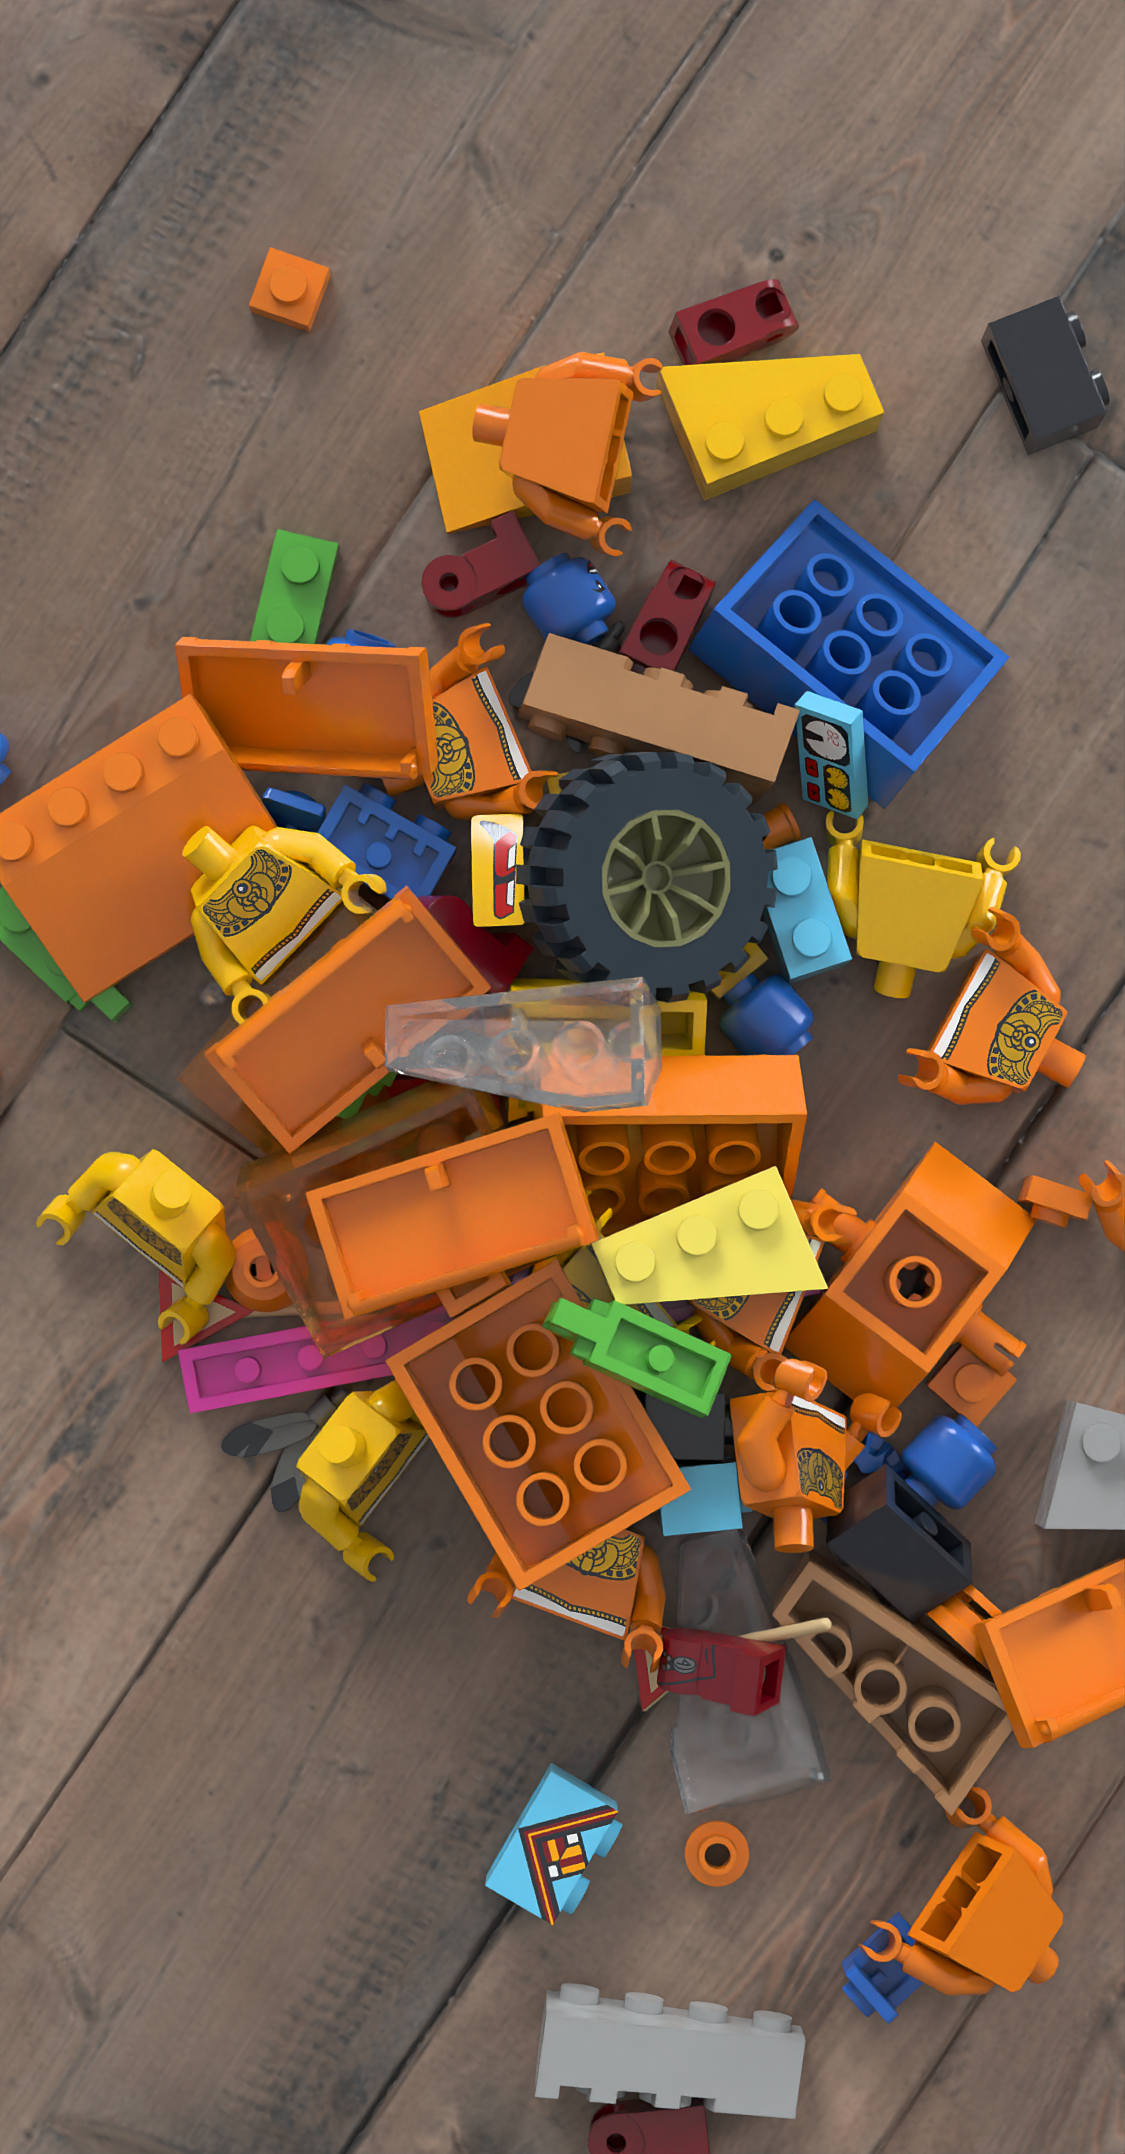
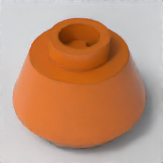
M262 1225L242 1232L232 1241L236 1251L235 1263L224 1282L229 1293L239 1304L257 1312H275L290 1306L301 1296L309 1280L310 1263L303 1244L295 1235L280 1227ZM271 1262H274L275 1265L274 1274L271 1271ZM252 1264L256 1265V1276H253L252 1274Z

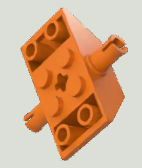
M934 1142L874 1221L870 1218L865 1223L859 1217L845 1213L835 1219V1234L852 1238V1241L848 1245L828 1242L842 1253L839 1258L842 1264L826 1283L828 1289L821 1290V1293L817 1295L791 1329L784 1348L801 1361L806 1360L824 1368L827 1371V1381L853 1401L860 1394L873 1393L889 1400V1407L896 1408L928 1375L950 1344L954 1345L957 1341L996 1370L999 1376H1004L1014 1365V1362L996 1350L994 1344H997L1012 1357L1017 1358L1020 1357L1027 1344L1022 1340H1018L981 1311L983 1307L982 1302L1010 1266L1037 1219L1029 1217V1212L937 1142ZM822 1187L809 1201L819 1205L831 1202L840 1204L827 1194L826 1190ZM919 1266L924 1271L919 1279L921 1284L926 1287L924 1293L921 1296L916 1293H909L903 1297L898 1291L902 1284L897 1278L901 1269L912 1271Z

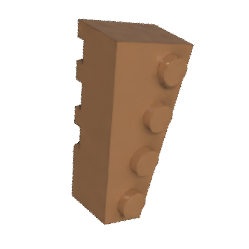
M548 634L517 716L530 721L528 729L532 732L556 741H563L565 735L589 743L588 751L597 757L608 754L623 755L625 752H675L690 755L693 757L694 762H710L726 772L724 783H740L753 797L751 803L753 805L775 782L800 712L799 709L778 703L774 715L755 710L747 702V693L722 686L721 691L707 690L703 694L692 690L693 684L686 679L685 674L662 667L661 669L648 667L643 675L631 671L633 661L626 656L555 634Z
M815 1550L805 1552L772 1598V1615L782 1626L820 1618H828L831 1621V1628L827 1631L799 1636L793 1639L824 1674L838 1685L852 1701L853 1707L869 1724H872L896 1751V1755L913 1774H917L933 1792L936 1800L952 1816L1013 1730L991 1672L917 1620L912 1623L894 1605L888 1606L882 1603L873 1590Z

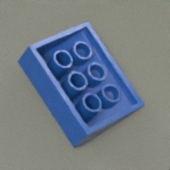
M816 499L806 507L718 603L688 648L689 651L738 691L747 693L748 699L765 713L774 715L778 703L795 708V704L806 691L862 710L868 796L883 809L889 805L1010 658ZM795 723L792 735L798 739L797 725Z

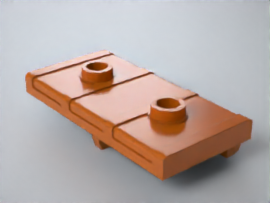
M182 637L175 644L182 698L191 694L203 705L244 771L415 780L418 775H431L438 765L426 647H367L336 643L322 645L276 643L268 640H257L256 642L199 639L198 637Z
M406 885L394 895L392 900L346 938H342L331 947L329 952L283 990H279L267 1000L266 1004L220 1042H216L205 1051L204 1055L290 1154L489 991L491 986Z
M560 1112L305 1193L345 1320L600 1240Z
M1125 1557L1111 1561L1093 1572L1058 1588L1044 1592L1039 1597L974 1625L975 1634L1017 1741L1022 1748H1035L1043 1743H1050L1125 1706Z

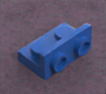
M363 783L359 791L345 784L317 833L322 835L356 864L355 872L358 875L375 874L381 877L387 887L386 894L381 895L389 900H392L394 895L406 885L416 897L431 896L445 869L457 852V847L447 842L452 833L421 814H418L413 823L391 811L396 801L369 784ZM363 883V885L371 889L367 883Z

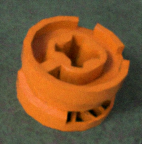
M971 1584L926 1614L990 1672L974 1631V1625L985 1619L968 1603L973 1600L992 1618L1003 1612Z

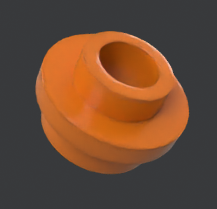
M722 1820L704 1822L691 1832L685 1844L686 1865L690 1873L705 1885L713 1887L729 1885L741 1877L748 1865L749 1847L746 1838L736 1826ZM715 1843L723 1844L729 1849L728 1860L718 1866L708 1863L705 1859L707 1848Z

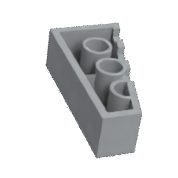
M1065 1400L1034 1524L1044 1529L1125 1530V1415Z
M577 1983L561 1984L560 1991L546 1990L536 2062L535 2097L558 2099L560 2086H570L581 2093L587 2094V2099L590 2102L616 2104V2099L625 2097L628 2091L640 2092V2099L658 2108L679 2109L691 2106L692 2097L705 2098L704 2107L712 2112L795 2119L806 2040L802 2027L791 2025V2016L764 2010L754 2011L753 2019L727 2016V2007L702 2001L690 2002L689 2010L663 2006V1998L640 1992L626 1993L624 2001L599 1997V1989Z

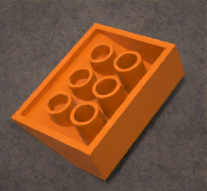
M189 694L1 812L0 883L82 1001L87 1003L194 936L190 919L196 906L191 888L204 873L182 855V852L187 842L198 830L208 826L231 845L246 828L252 825L259 827L265 832L276 828L277 825L203 705Z
M567 1055L538 1057L534 1120L560 1112L584 1189L591 1191L587 1198L593 1217L600 1218L609 1207L612 1209L613 1214L600 1230L605 1238L773 1166L777 1167L789 1198L792 1199L807 1119L798 1055Z
M557 1259L385 1360L519 1591L692 1490L633 1388L583 1365V1361L570 1355L574 1344L573 1341H569L542 1327L551 1303L557 1302L559 1298L566 1299L585 1308Z

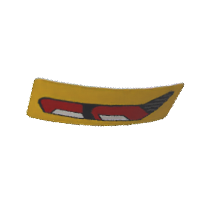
M521 814L477 815L471 819L473 923L476 927L523 925L525 923L519 906V902L525 900L524 885L516 884V864L524 865L523 846L520 845L523 836V816Z

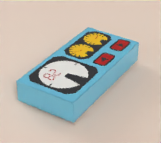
M806 691L795 704V709L800 710L796 725L802 798L808 802L858 819L868 807L863 711Z

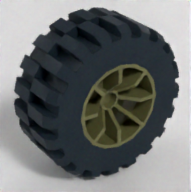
M675 752L608 754L590 760L589 769H573L559 779V786L563 791L560 794H545L534 809L538 815L543 817L539 827H525L520 845L530 848L528 865L516 864V884L528 885L529 899L519 902L524 922L536 923L540 928V931L534 934L532 940L542 955L557 957L555 969L570 980L584 982L586 989L609 996L651 1003L652 1000L666 1003L687 1000L690 991L705 994L721 985L722 978L718 973L719 971L736 973L749 960L748 954L742 950L747 942L760 944L768 928V925L761 922L760 918L764 907L775 908L778 890L776 888H768V871L778 869L776 850L764 849L762 837L769 835L771 831L763 814L748 813L746 810L752 803L753 797L740 783H724L726 772L710 762H694L692 756Z

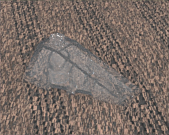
M643 977L386 1005L385 1067L390 1072L582 1113L648 1106L662 1070L661 1008Z
M743 1528L722 1530L680 1545L677 1623L682 1628H693L740 1636L780 1627L779 1622L772 1615V1603ZM786 1640L771 1642L785 1645L786 1652L780 1703L753 1717L730 1711V1705L704 1700L698 1695L678 1694L677 1728H671L670 1752L685 1814L691 1815L776 1799L832 1781L816 1717ZM764 1668L763 1682H764L765 1676H766V1669H765V1668Z

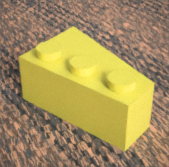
M776 1166L590 1244L613 1299L624 1305L828 1289Z

